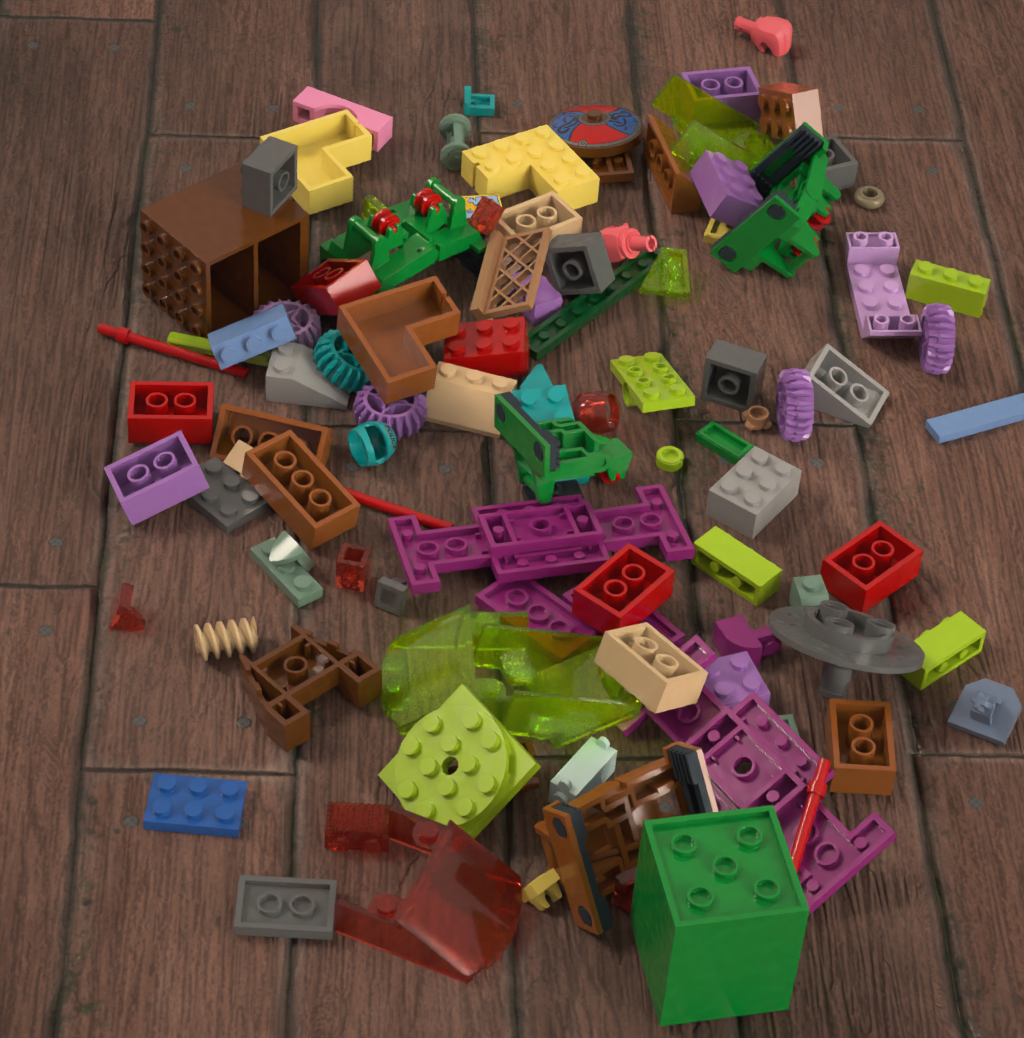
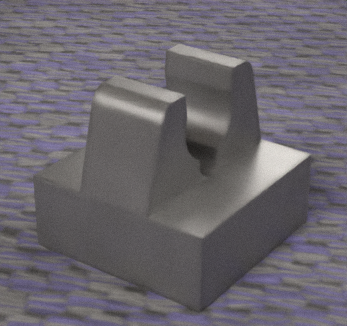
M384 576L377 581L373 605L400 616L405 611L409 589L406 586L407 581L398 577L392 579Z

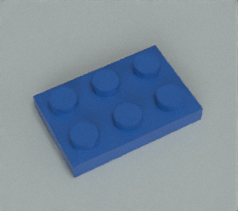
M153 773L143 819V828L239 838L247 795V781Z

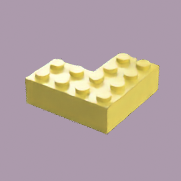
M348 109L260 136V144L268 136H272L298 146L297 189L291 196L309 215L353 201V176L346 168L371 160L372 135L362 124H358V120Z
M547 124L462 151L461 176L471 187H475V191L479 195L499 194V197L502 198L530 189L538 197L554 191L574 210L598 201L600 178Z

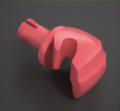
M738 16L734 22V30L751 35V42L757 46L761 53L766 51L768 47L772 54L777 57L788 53L792 41V25L788 20L766 16L760 17L754 22Z
M624 223L620 227L612 225L600 231L610 263L619 262L625 258H636L640 251L652 252L657 248L655 236H641L637 229L629 228L628 223Z

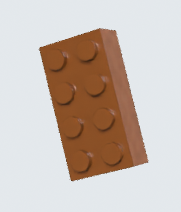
M291 429L245 452L241 474L310 550L356 526L360 504Z

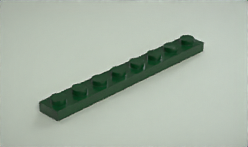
M655 249L652 252L641 251L636 258L625 262L613 271L615 280L602 293L581 294L528 333L529 357L538 361L666 267L669 256Z

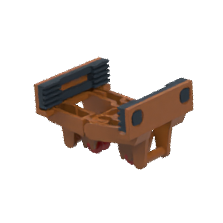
M680 741L674 742L662 748L663 758L613 779L614 781L604 782L567 804L556 800L542 808L544 820L534 825L535 832L541 837L549 865L546 870L554 868L560 879L558 882L564 886L576 926L597 935L614 927L606 897L604 896L629 883V879L635 878L643 820L680 816L661 812L658 797L675 790L682 816L718 812L702 748Z

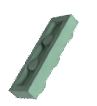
M275 537L250 548V557L298 608L323 597V588L297 561L282 565H273L270 562L269 556L276 540Z

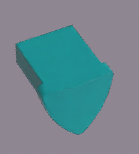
M464 86V116L494 117L495 95L471 93V86Z

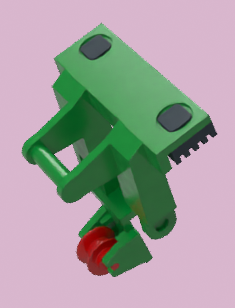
M510 391L494 395V427L500 432L505 443L514 452L517 479L535 493L539 503L547 504L552 500L555 480L594 476V473L608 484L624 479L631 457H633V452L617 437L610 439L594 434L580 421L575 422L570 417L535 422L521 408L522 403Z

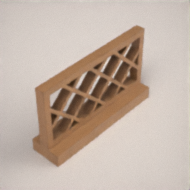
M549 226L505 237L500 231L490 233L470 311L477 321L493 320L496 317L533 310L552 235V230ZM541 238V240L538 243H536L534 246H531V244L536 239ZM520 243L511 251L512 244ZM526 248L529 249L521 258H517ZM537 255V258L527 266L526 263ZM514 260L515 263L506 270L507 265ZM523 267L524 270L513 278L512 275ZM531 274V279L524 285H521L520 283ZM509 279L510 282L501 289L502 284ZM516 287H518L519 290H517L511 297L508 298L507 295ZM525 294H527L525 302L516 303ZM504 299L505 302L496 308L497 304Z

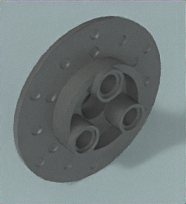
M822 600L820 605L812 607H782L771 612L768 619V627L778 639L804 654L824 661L818 692L827 698L841 699V697L844 698L846 696V690L850 684L854 669L881 674H903L920 669L924 662L925 654L921 647L906 635L895 630L896 626L893 623L849 609L848 606L837 601Z

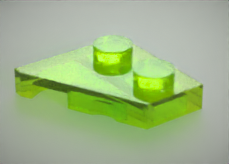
M662 247L639 289V293L688 298L690 282L687 250Z

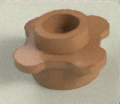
M756 405L743 412L747 429L768 430L771 428L772 423L768 420L769 411L765 407Z

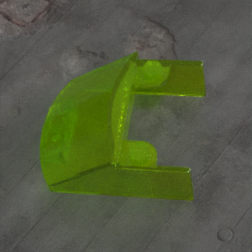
M676 74L671 76L651 102L653 107L671 117L674 123L672 126L681 133V136L670 148L671 152L687 161L692 168L704 151L709 150L714 153L720 152L731 160L742 161L747 165L749 171L775 148L767 134H761L756 130L759 127L757 122Z
M467 604L396 637L388 647L381 665V701L386 716L391 718L396 725V731L400 735H407L420 719L439 709L456 689L463 684L475 694L511 734L534 733L537 697L506 696V688L501 681L493 678H475L473 649H525L527 647L529 613L526 611L470 612V604Z
M485 623L482 627L471 659L472 665L500 669L501 674L509 684L514 686L525 685L528 690H515L513 692L502 725L512 735L534 737L539 740L550 739L555 750L638 717L643 705L640 700L628 693L613 677L608 676L594 662L603 636Z

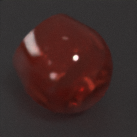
M596 391L582 393L571 404L575 422L580 421L594 434L601 435L615 431L619 425V402L613 392ZM607 400H608V403H609V406H610V420H609V423H607V419H606V401H607Z

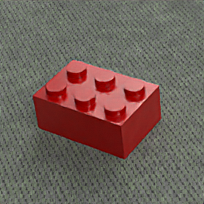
M329 258L289 288L297 301L300 300L302 305L309 304L310 309H316L317 315L338 316L340 305L375 295L374 292L382 286L367 259Z
M525 316L459 323L458 334L444 339V362L506 378L528 376L529 336Z
M130 381L127 415L128 443H155L181 430L188 444H212L214 382Z
M879 520L825 557L822 561L820 574L827 591L853 610L865 613L918 576L923 550Z
M627 543L574 588L571 614L603 634L605 631L640 624L672 596L675 570L632 544Z

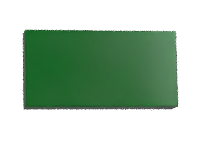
M713 420L695 433L694 440L734 465L754 447L751 443Z

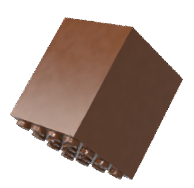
M242 162L140 209L139 226L141 230L140 248L142 251L143 293L147 298L160 306L162 311L172 316L179 325L192 333L193 336L208 338L207 334L253 316L254 311L259 310L260 305L267 306L268 301L275 303L278 299L287 301L290 298L291 302H296L297 300L289 287L308 274L309 213L290 198L271 217L242 207V195L240 192L242 186L240 167Z

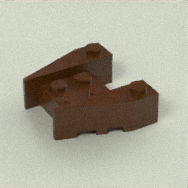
M295 624L290 626L291 641L258 660L252 662L245 655H239L241 683L267 735L286 752L311 738L310 712L303 705L330 689L335 688L358 709L383 695L382 669L365 654L355 649L351 652L339 647L338 642L331 639L327 642L313 636L312 631Z

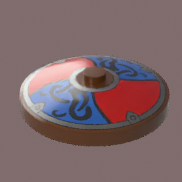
M589 104L571 107L555 114L547 122V125L579 157L600 158L622 154L635 148L644 137V123L641 117L631 110L614 105Z

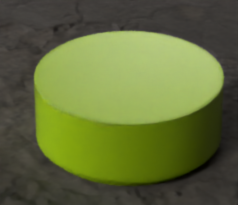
M664 446L657 451L655 462L661 470L675 472L682 468L684 454L674 446Z

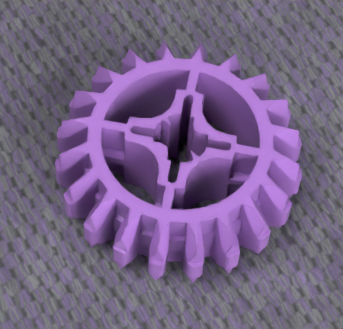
M942 303L927 304L922 310L920 320L922 335L918 337L921 368L925 373L933 375L946 374L953 363L954 348L956 347L954 312L950 305Z
M783 369L777 380L775 396L777 425L780 436L785 441L800 442V440H807L811 435L815 403L813 384L811 383L812 378L805 369Z
M370 383V386L364 385L362 390L357 392L355 403H353L355 422L358 425L368 421L384 422L393 429L397 440L400 441L402 436L410 438L411 433H418L419 429L424 427L428 407H426L427 401L425 396L419 393L385 405L372 383Z

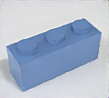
M283 303L207 334L210 347L221 370L297 339Z

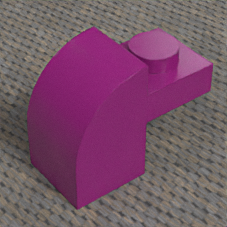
M742 614L715 621L712 643L721 656L747 651L757 668L760 666L762 656L772 655L781 650L782 641L770 631L768 626L752 630Z

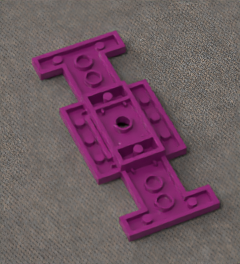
M663 484L635 487V498L638 504L592 509L589 501H584L581 494L553 497L547 504H541L536 499L472 507L471 518L474 524L421 531L416 515L387 518V527L412 595L441 591V581L438 573H450L452 571L468 569L476 570L483 567L492 568L497 583H513L521 580L594 572L610 559L608 551H619L627 543L637 548L659 545L666 561H681L694 558L695 548Z
M697 634L680 648L681 651L704 670L718 659L715 652ZM704 685L695 704L655 714L649 711L634 695L627 693L605 712L608 719L625 737L629 736L650 718L673 743L680 741L702 748L718 811L774 805L789 852H791L808 797L806 789L809 780H813L820 757L754 691L732 710L725 706ZM744 762L752 764V768L748 773H737V768L740 764ZM831 768L829 769L825 784L835 776ZM819 802L798 870L801 874L799 881L810 910L809 915L897 838L896 832L875 811L850 832Z

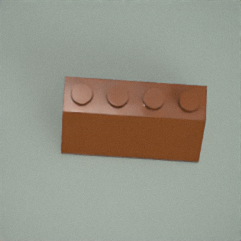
M647 114L643 156L670 213L699 211L702 199L689 173L691 171L689 158L687 155H684L681 142L677 140L674 132L653 114Z
M222 403L209 458L216 456L219 460L224 461L239 439L255 448L291 429L325 466L330 456L335 430Z

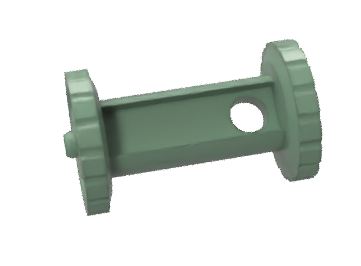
M458 113L448 114L443 117L439 124V133L443 139L447 140V145L441 150L440 161L445 168L451 171H461L462 151L470 149L465 144V139L471 134V122L466 116Z

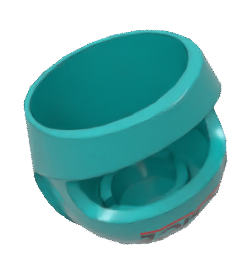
M368 421L359 424L349 431L348 445L355 462L361 467H370L385 462L393 455L397 446V438L393 429L386 423Z

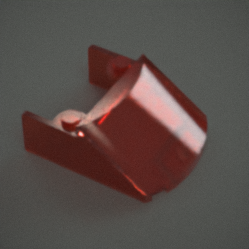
M392 805L389 809V839L430 856L406 899L392 894H381L372 900L368 909L338 898L334 904L335 931L467 984L473 981L474 975L485 968L488 970L501 957L511 942L521 914V877L451 819L447 825Z

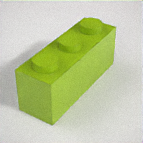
M916 259L909 275L905 297L925 304L942 303L950 305L954 312L980 318L986 304L991 279Z
M717 526L693 543L695 555L694 558H691V563L754 606L758 607L779 590L782 569Z
M959 611L952 617L944 618L939 625L931 630H925L914 640L925 654L922 667L914 672L901 675L919 690L924 689L981 652L986 630L962 611Z

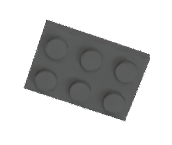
M216 456L199 465L210 488L185 500L226 534L231 533L271 509V506L251 484L241 478Z
M239 875L233 926L234 935L332 940L337 880Z

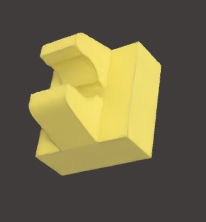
M552 868L539 875L517 893L524 903L529 901L539 911H543L550 907L545 899V894L549 895L553 902L562 897L557 883L560 877Z

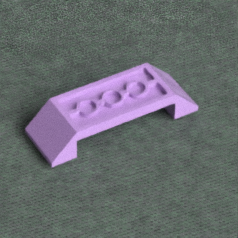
M859 231L845 233V273L861 339H913L922 335L918 315L910 314L897 266L900 246L896 232Z

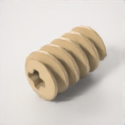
M254 616L251 619L250 625L246 618H240L238 627L233 619L228 620L227 628H225L222 621L216 622L215 630H213L210 623L204 624L203 632L198 624L193 626L196 652L202 655L204 661H208L209 652H213L215 658L220 659L221 650H225L228 658L232 657L234 648L237 649L240 655H244L245 647H249L252 655L256 653L258 635Z

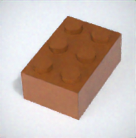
M787 82L758 87L759 95L757 101L761 108L762 117L760 127L764 135L784 140L802 123L806 122L823 136L817 88Z
M829 698L824 722L827 760L831 761L830 768L835 773V776L828 781L829 792L891 796L896 776V760L890 702Z

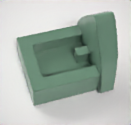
M286 531L281 532L272 546L269 556L270 562L273 565H282L297 561L308 572L316 564Z

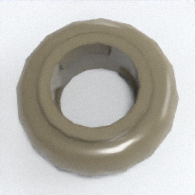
M861 186L854 193V201L862 208L877 209L884 202V194L877 187Z

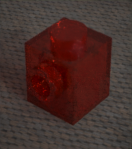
M343 542L336 560L335 587L364 592L371 574L372 547Z

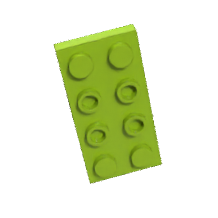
M648 352L643 356L636 357L624 355L619 357V359L610 360V370L622 385L623 399L627 407L638 406L642 413L695 406V395L661 353Z

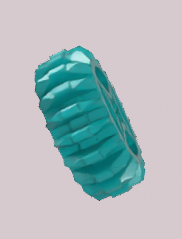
M330 329L327 333H324L317 341L312 353L314 356L313 362L317 364L316 369L323 373L322 377L328 378L331 381L330 384L334 383L338 386L339 390L342 388L346 389L348 393L354 391L357 394L364 385L370 386L369 378L338 329Z

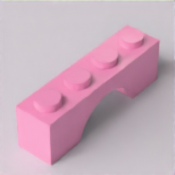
M309 86L293 100V121L302 124L348 109L358 120V124H362L372 135L373 151L378 152L392 138L393 117Z

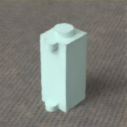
M591 736L550 781L549 803L558 800L561 803L567 804L604 783L615 771L617 750L610 747V742L606 737L601 736L597 740Z

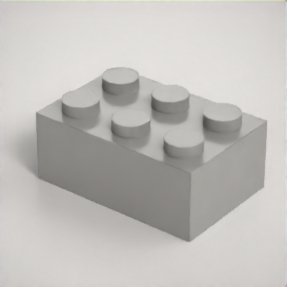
M754 446L709 489L705 514L753 539L798 495L802 470Z

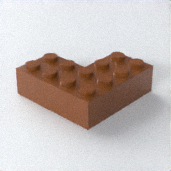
M435 275L340 305L337 329L386 405L434 389L437 366L423 345L457 335L461 312L451 297L447 296V291Z

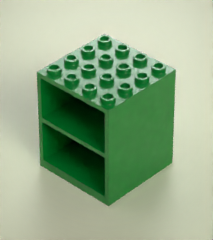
M774 805L643 820L629 922L659 1027L789 1010L810 910Z

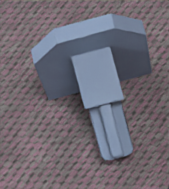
M984 678L965 685L947 723L950 727L1004 747L1022 711V705L1014 688Z

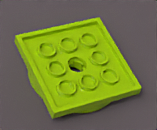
M461 684L439 709L427 714L412 727L402 741L397 755L385 766L378 776L398 797L404 809L414 819L419 821L448 854L464 851L541 768V765L467 686ZM457 760L458 768L456 772L448 775L450 764Z

